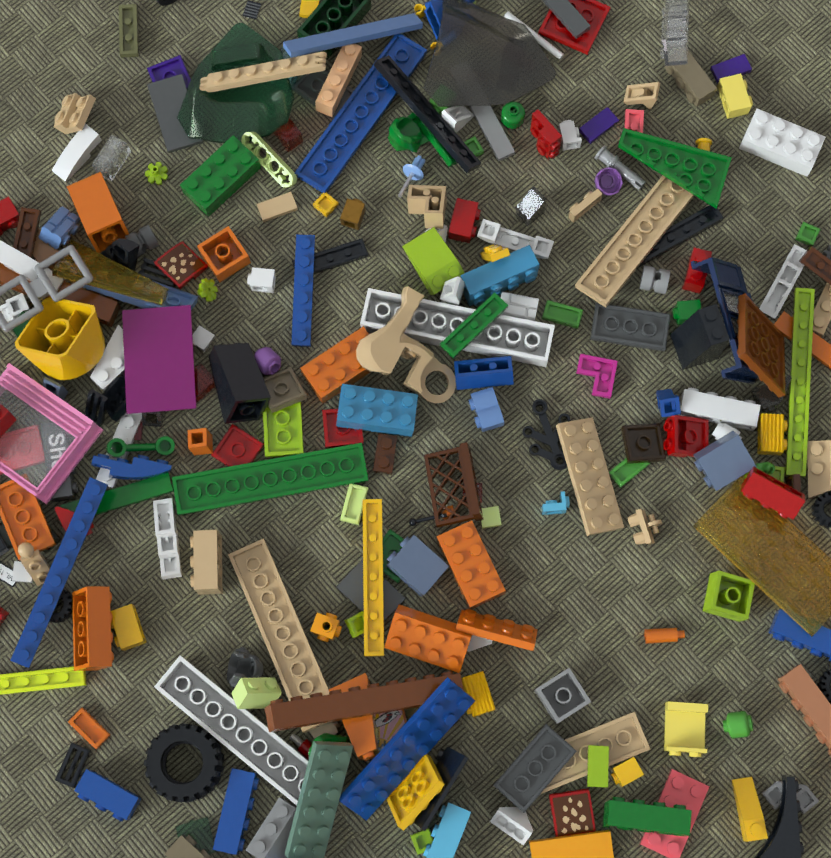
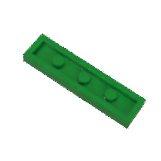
M494 292L440 343V346L454 359L508 308V304Z

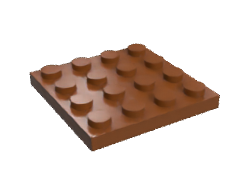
M746 293L739 295L737 305L738 357L748 365L751 371L758 375L760 381H763L778 398L785 396L784 335Z

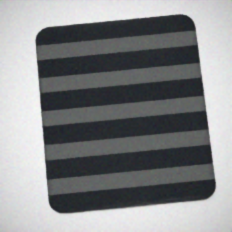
M248 0L243 16L256 19L261 4Z

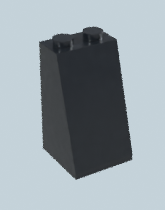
M717 304L697 310L670 334L682 370L719 359L730 341Z
M249 343L213 346L209 355V362L224 423L260 420L271 396Z

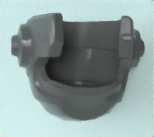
M240 647L231 654L227 670V682L230 684V687L235 688L241 678H262L263 663L259 657L250 654L245 647Z

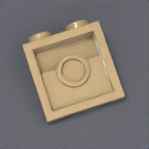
M77 93L65 96L62 101L61 111L55 116L53 127L64 134L82 131L96 98L92 95L81 97Z

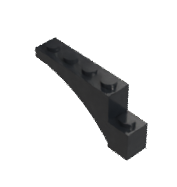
M782 775L781 804L776 822L767 841L754 858H801V854H804L803 843L800 842L802 824L801 821H798V813H800L801 808L796 796V792L799 791L798 780H795V776Z

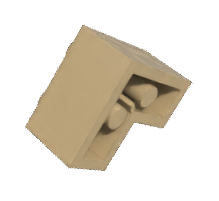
M409 185L407 196L408 214H424L425 228L444 229L447 205L446 186Z

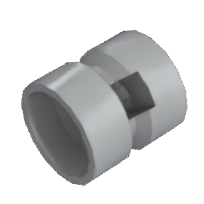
M644 265L639 289L646 291L654 289L656 293L666 294L670 270L660 268L657 271L655 267Z

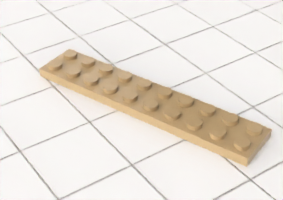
M662 175L577 281L575 288L606 308L695 195Z
M264 538L228 554L289 701H291L290 698L296 696H303V699L310 698V695L314 693H322V696L329 695V688ZM325 723L300 728L303 733H306Z

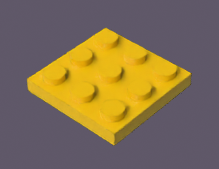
M428 754L419 760L409 775L387 798L397 826L403 831L414 823L418 814L428 807L429 802L442 791L445 785L431 756Z

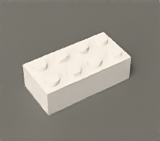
M756 109L739 149L808 177L826 137Z

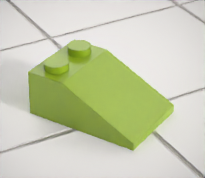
M434 227L402 246L430 295L443 290L445 281L457 276L461 277L465 273L452 251Z

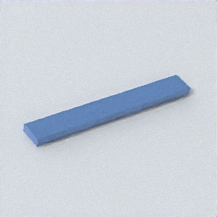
M415 13L284 41L283 48L292 58L422 29L423 22Z

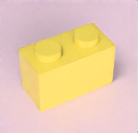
M741 73L720 78L717 88L727 119L748 114L753 106L751 96H748L747 82L742 78Z

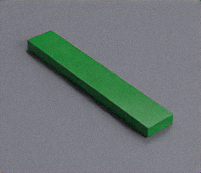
M169 473L106 491L96 515L174 492ZM80 499L59 506L75 511Z

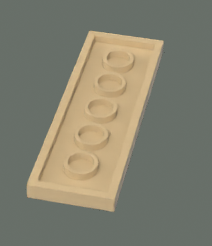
M593 417L558 423L556 428L586 535L590 536L624 528Z
M635 712L565 739L577 752L542 793L587 776L588 745L609 746V766L651 750Z

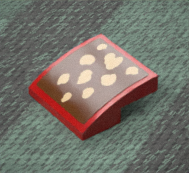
M183 241L173 246L154 262L155 266L180 290L190 280L196 279L208 268V265Z
M589 788L549 794L555 837L596 832Z

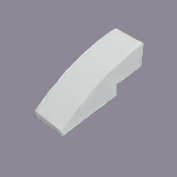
M85 123L82 131H78L66 146L52 171L67 182L91 157L89 153L102 141L99 134Z
M457 276L445 281L440 296L441 303L459 306L465 286L461 277Z

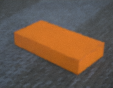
M83 707L68 721L96 750L111 736Z

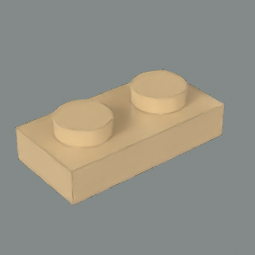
M596 189L594 192H588L582 202H576L571 206L568 218L573 223L601 201L602 192L599 189Z

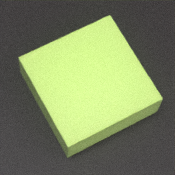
M499 506L482 508L484 520H481L482 529L502 525Z

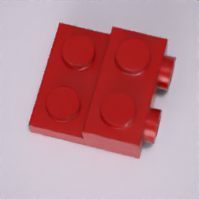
M537 109L532 113L530 131L535 138H538L536 147L538 152L542 156L545 155L547 159H553L560 152L562 135Z
M673 415L665 421L664 430L667 432V439L664 441V449L667 450V456L694 457L693 454L709 445L708 419Z

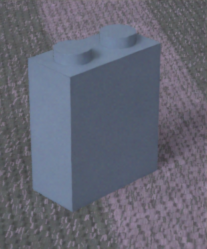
M734 431L693 454L696 459L694 462L699 472L703 471L705 474L703 479L709 488L712 486L716 491L751 471L753 466L757 467L739 435Z
M415 535L410 538L407 536L399 544L402 548L398 552L393 551L387 558L389 563L386 567L422 597L446 571L449 565Z

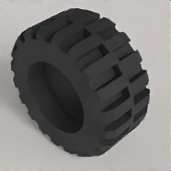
M190 724L172 725L168 729L160 731L159 735L152 739V744L145 753L147 754V759L144 760V766H146L147 770L145 772L146 778H149V784L157 791V794L170 801L193 802L205 797L206 794L214 790V786L219 783L221 772L224 770V754H222V748L216 741V738L208 731ZM191 744L202 755V770L194 780L184 783L178 782L167 772L166 760L168 754L177 745Z

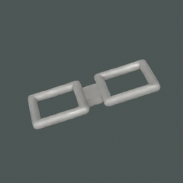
M73 245L65 247L37 264L34 270L39 277L29 283L26 277L21 274L0 286L1 296L21 284L34 305L32 309L9 323L0 311V326L4 332H9L42 312L44 307L40 301L50 295L54 302H58L93 281L92 274ZM70 254L84 277L57 293L44 269Z

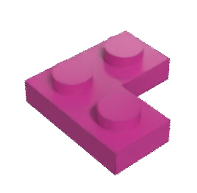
M580 354L576 374L595 377L592 395L610 399L618 361Z

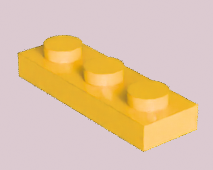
M491 244L484 247V251L480 252L482 260L494 262L509 256L510 252L506 247Z

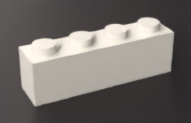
M696 388L684 389L681 396L680 416L708 419L712 423H727L735 428L754 431L757 427L761 405L756 404L752 400L740 401L733 396L721 397L715 392L702 393Z

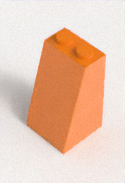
M101 172L67 186L87 236L98 256L115 240L119 238L126 239L125 236L129 234L128 229Z
M364 673L329 689V692L341 689L342 693L349 692V688L360 686L361 689H367L370 681L367 674ZM374 715L342 720L357 757L365 762L373 759L376 756L375 753L379 752Z

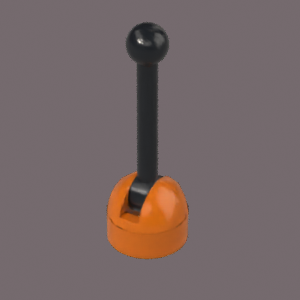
M453 505L447 506L450 510H454ZM443 509L439 518L447 520L451 513ZM433 515L421 519L412 518L409 524L415 526L417 523L433 520L435 517Z

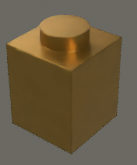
M347 198L340 217L341 225L359 230L366 211L365 204L361 200Z

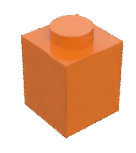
M207 428L188 430V449L194 456L213 454V437Z

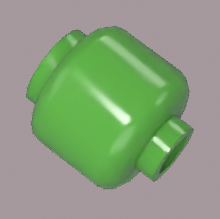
M746 711L729 712L726 720H723L724 732H729L730 737L733 739L748 737L751 731H753L751 715H748Z

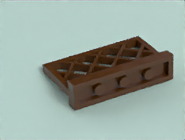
M461 443L460 447L424 455L436 527L473 519L476 521L484 520L471 449L468 443ZM458 453L459 459L455 465L448 461L450 455ZM438 458L441 460L436 469L430 466V459ZM445 463L452 467L447 475L440 472ZM455 470L462 473V477L458 482L450 478ZM437 474L445 478L440 486L433 483V479ZM448 480L455 484L450 493L442 489ZM459 487L464 489L466 493L461 500L454 496ZM440 491L448 495L443 504L436 501ZM451 498L459 502L453 511L446 507ZM462 505L469 509V515L460 516L457 512ZM443 509L451 513L447 520L440 521L439 515Z

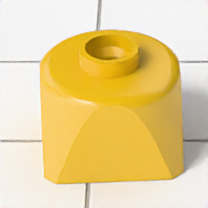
M51 297L44 299L41 303L44 310L30 319L15 341V346L25 357L51 378L57 380L78 378L95 367L105 350V338L94 305L66 299L54 302Z

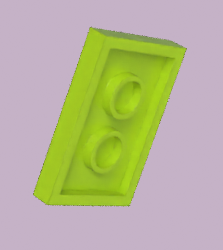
M301 401L274 413L271 412L267 405L263 412L265 457H285L304 453Z

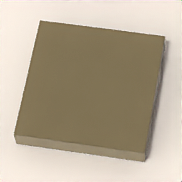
M292 367L263 378L271 396L268 406L272 413L307 399V395Z

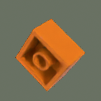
M229 226L197 245L201 256L219 283L251 263L249 255Z

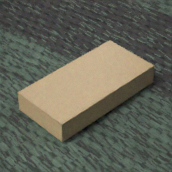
M292 192L257 204L263 222L298 210Z

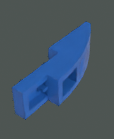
M98 454V456L93 455L91 466L110 470L109 478L123 480L148 479L168 473L172 465H168V461L157 459V462L150 461L149 457L138 455V458L133 457L132 464H129V461L126 459L117 458L116 461L109 459L110 456Z

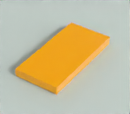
M610 830L529 841L531 858H614Z

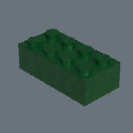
M323 0L297 30L298 38L357 26L371 9V0ZM332 48L319 52H326V60H328L337 48Z

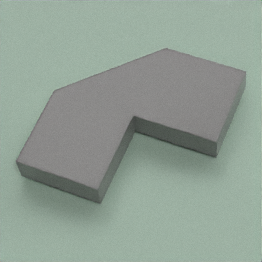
M782 781L774 782L761 793L774 810L781 804ZM799 784V791L796 792V796L800 802V812L805 814L819 800L807 785Z

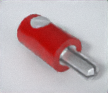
M292 734L290 740L299 746L297 751L309 760L308 752L312 743L308 739L303 741L297 735Z

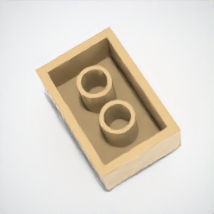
M218 530L193 531V536H190V547L193 548V556H190V566L194 569V575L190 577L191 587H194V590L199 595L223 594L222 535Z

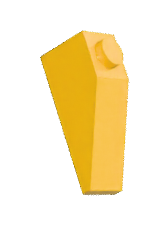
M753 778L733 779L732 785L743 841L768 839L764 816Z

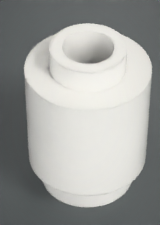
M719 422L712 435L718 440L731 431L736 432L738 435L741 432L727 423Z

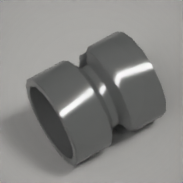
M149 225L140 228L138 233L132 232L125 236L126 239L140 245L138 257L145 254L146 249L151 251L160 246Z

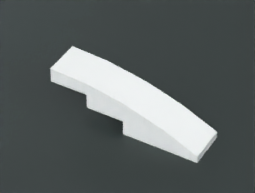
M0 240V263L14 272L24 275L31 282L37 279L39 276L34 267L39 262ZM45 268L46 275L56 291H58L65 278L49 268Z
M795 244L793 245L759 308L763 313L774 319L777 317L804 267L799 260L807 250Z
M173 499L153 501L155 535L157 537L161 577L163 580L182 577Z

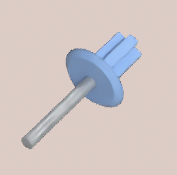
M418 155L412 164L403 166V172L408 178L398 197H402L411 180L420 181L423 179L424 174L421 169L425 159H422V156Z

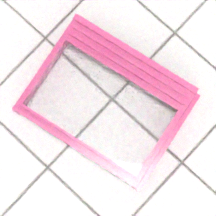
M8 363L6 370L0 376V404L9 410L17 420L0 438V471L47 505L104 430L90 418Z

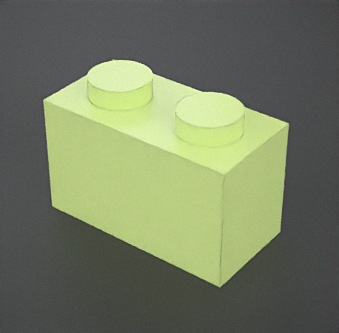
M275 677L241 678L231 694L238 709H265V707L271 704L270 701L277 700L282 692Z

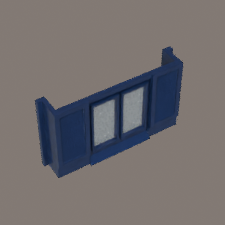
M713 257L701 262L691 261L692 269L711 274L724 324L730 338L729 342L736 365L722 370V378L751 384L756 383L755 379L758 378V375L751 371L737 354L738 296L746 293L752 300L751 294L747 292L741 267Z

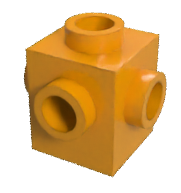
M327 612L326 615L317 613L310 632L318 635L317 639L328 643L329 640L334 641L335 637H339L342 626H339L338 616ZM326 625H330L328 630H324Z

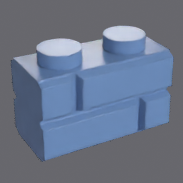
M63 206L60 207L42 227L39 239L49 243L55 249H58L62 244L65 246L71 238L70 235H75L80 228L78 225L79 216L73 212L70 213Z

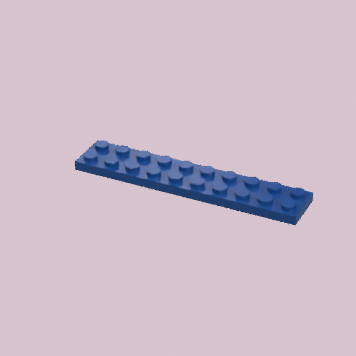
M395 34L377 60L389 55L405 75L410 78L427 54V49L402 34ZM374 64L295 171L299 179L322 193H326L398 94L376 69Z

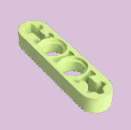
M252 131L243 134L242 144L259 159L260 164L282 187H292L296 184L297 176L295 172L256 132ZM261 148L266 150L265 158L260 156ZM273 161H276L279 165L277 171L272 168ZM288 175H289V179H288V180H289L290 182H286V180H287L286 176H288Z

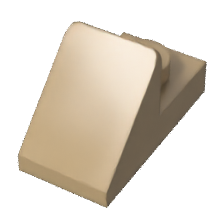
M660 83L627 85L624 103L626 105L644 104L651 110L657 101Z

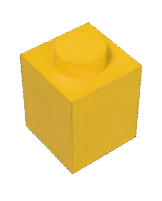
M631 757L611 768L613 773L610 774L616 785L620 784L621 787L644 775L635 757Z

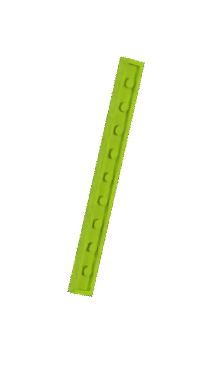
M809 288L794 289L785 476L800 474V477H806L815 289Z

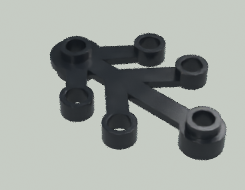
M542 399L535 400L532 405V411L535 415L539 416L545 435L535 431L531 426L524 427L522 434L527 439L533 438L549 445L552 453L541 449L538 444H532L529 448V453L532 456L539 455L549 460L551 466L556 470H564L567 468L563 449L561 448L560 450L557 444L559 440L557 428L553 433L547 418V403ZM542 406L543 410L537 411L536 407ZM565 413L561 414L558 418V423H563L561 421L562 417H566L567 422L570 421L569 415ZM525 430H531L532 434L526 435ZM537 447L539 451L533 453L531 448ZM561 458L563 463L558 464L556 459Z

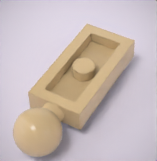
M24 542L20 544L18 554L21 556V563L37 586L44 584L50 570L49 564L39 549L34 551L31 543Z

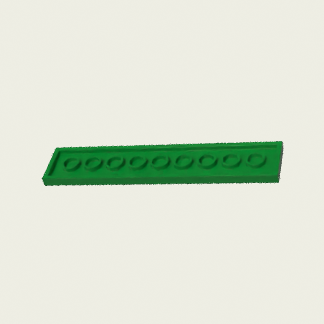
M362 443L172 477L177 514L179 516L369 481Z

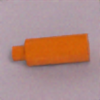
M677 628L644 629L646 644L678 642V639L685 638L684 630L677 631Z

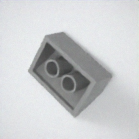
M279 797L246 848V851L256 858H287L285 850L296 806Z

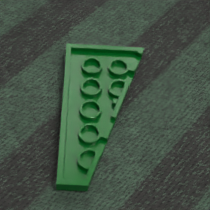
M623 128L618 148L717 209L732 157Z

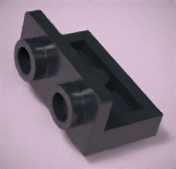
M121 374L115 378L102 394L108 398L106 411L110 418L116 422L126 413L125 376Z

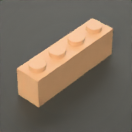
M350 44L341 47L315 101L316 111L333 117L362 57V46Z

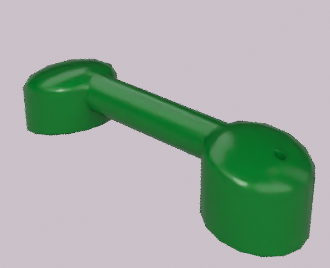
M167 436L160 437L155 443L126 444L122 439L114 438L108 442L106 450L109 456L113 458H119L125 452L156 451L157 454L166 456L173 452L175 443L172 438Z

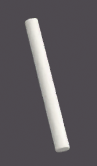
M509 11L505 14L504 17L552 55L559 60L563 58L564 54L516 16Z

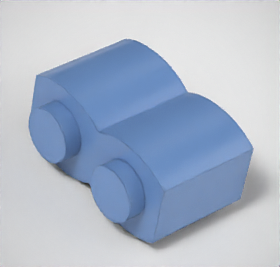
M493 387L471 393V399L468 401L471 411L475 410L477 417H474L477 428L481 427L482 432L504 426V419Z

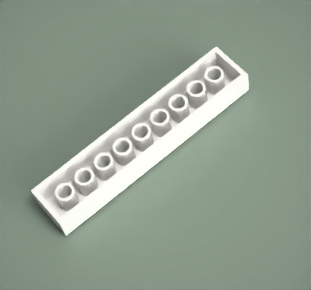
M368 288L360 322L361 328L364 326L367 332L373 333L384 327L400 308L402 303L401 294ZM422 299L404 334L418 342L440 346V343L476 309ZM500 315L462 351L492 357L511 356L512 361L546 367L555 325Z
M179 656L154 687L297 805L308 760L275 732H269L268 727L247 709H238L234 699L184 657Z

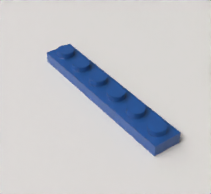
M296 234L291 345L297 347H311L315 235Z

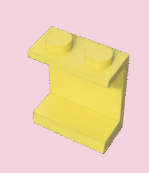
M665 703L664 751H668L670 756H681V752L689 753V757H701V754L707 753V749H705V713L708 712V704Z

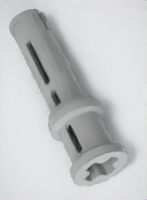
M604 145L596 154V160L599 159L607 167L617 169L621 176L638 191L643 187L642 185H645L646 181L619 161V156L607 150V146Z

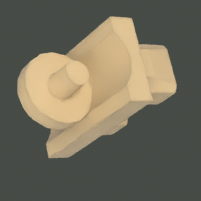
M635 510V514L627 517L630 527L640 525L642 532L633 534L635 544H655L651 528L654 534L659 533L657 526L661 525L662 521L655 520L654 514L648 515V521L645 510Z

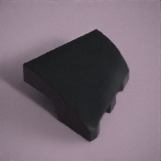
M119 238L102 251L100 256L110 265L117 262L131 273L136 269L140 245L134 241Z

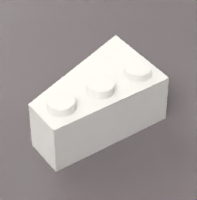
M119 325L90 376L103 392L119 374L125 376L123 329Z

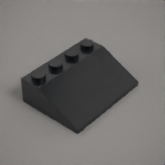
M449 747L445 750L441 748L435 758L438 760L436 768L445 785L442 791L434 796L429 802L428 807L422 810L414 821V824L423 830L427 829L469 759Z

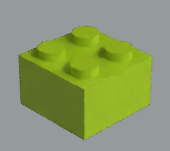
M720 570L710 573L703 612L738 622L748 620L756 581Z

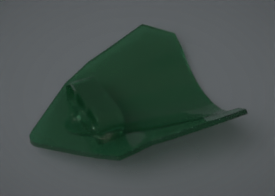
M235 24L198 65L191 78L177 116L187 136L192 139L225 143L234 135L242 143V136L246 132H256L263 138L287 123L294 101L289 78L216 92H207L199 89L200 79L207 77L209 73L284 59L282 52L246 24Z

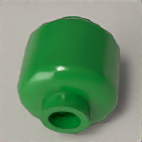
M509 102L502 109L501 121L507 128H519L525 120V109L518 102Z

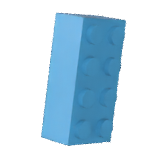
M530 245L510 253L507 257L489 262L462 274L461 278L465 284L463 294L469 306L481 305L494 292L500 296L506 290L512 291L518 288L519 284L534 281L538 275L539 262Z
M342 384L336 426L412 437L418 394Z

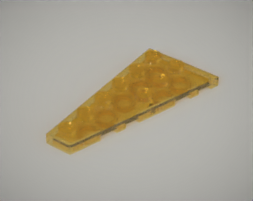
M73 239L70 241L69 245L75 247L93 276V281L87 285L163 305L168 295V288ZM70 254L60 259L52 272L53 276L75 282L84 277Z

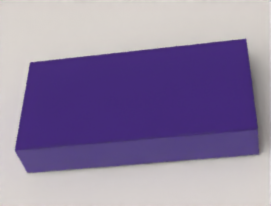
M745 54L713 65L710 70L718 84L720 78L740 73L744 75L751 72L752 68Z
M606 107L581 126L579 132L591 144L615 126L619 119Z

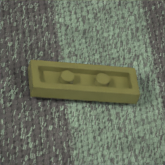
M137 4L119 5V47L121 58L139 57Z

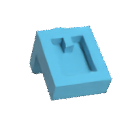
M565 491L560 492V503H557V500L546 501V504H542V515L566 513L567 508H570L569 496H565Z

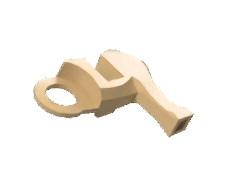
M406 286L402 290L401 306L384 327L368 334L359 341L356 348L357 360L363 368L370 372L388 375L391 374L400 356L407 360L416 358L403 385L427 402L434 404L443 403L455 391V375L446 364H441L434 357V353L427 347L404 334L414 312L425 297L409 286ZM433 371L442 372L448 381L447 389L440 395L431 394L425 385L426 377Z

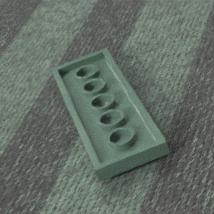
M313 741L285 850L287 858L325 857L353 750L351 743Z

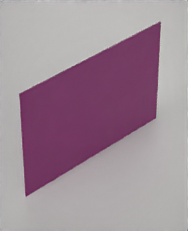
M191 305L122 310L127 414L196 409Z

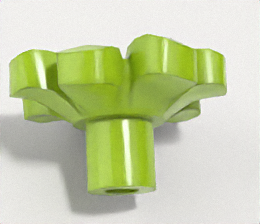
M156 162L155 166L152 163L148 165L149 170L145 171V176L148 178L149 183L153 184L156 181L157 185H161V179H168L166 174L168 168L166 166L162 167L161 162Z
M207 278L202 279L197 293L201 298L205 297L207 302H211L217 297L215 292H218L217 287L214 286L215 281L213 279L208 280Z

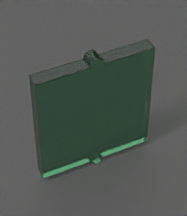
M208 817L196 821L190 820L189 823L175 827L178 838L181 835L186 837L190 835L197 841L196 846L200 850L204 848L210 854L216 852V850H213L214 840Z

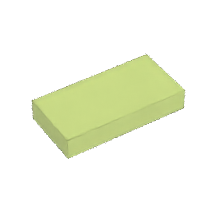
M349 484L340 521L355 525L360 524L363 512V499L367 497L368 487Z

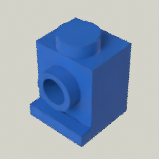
M672 389L656 391L661 417L681 414L679 396L674 395Z

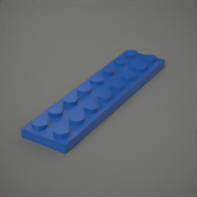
M447 677L342 792L339 799L340 802L367 821L409 775L419 760L429 753L475 700Z

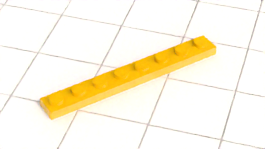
M363 499L364 657L384 656L382 499Z

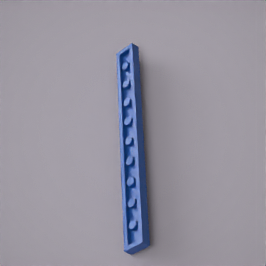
M89 477L10 661L30 668L108 484Z

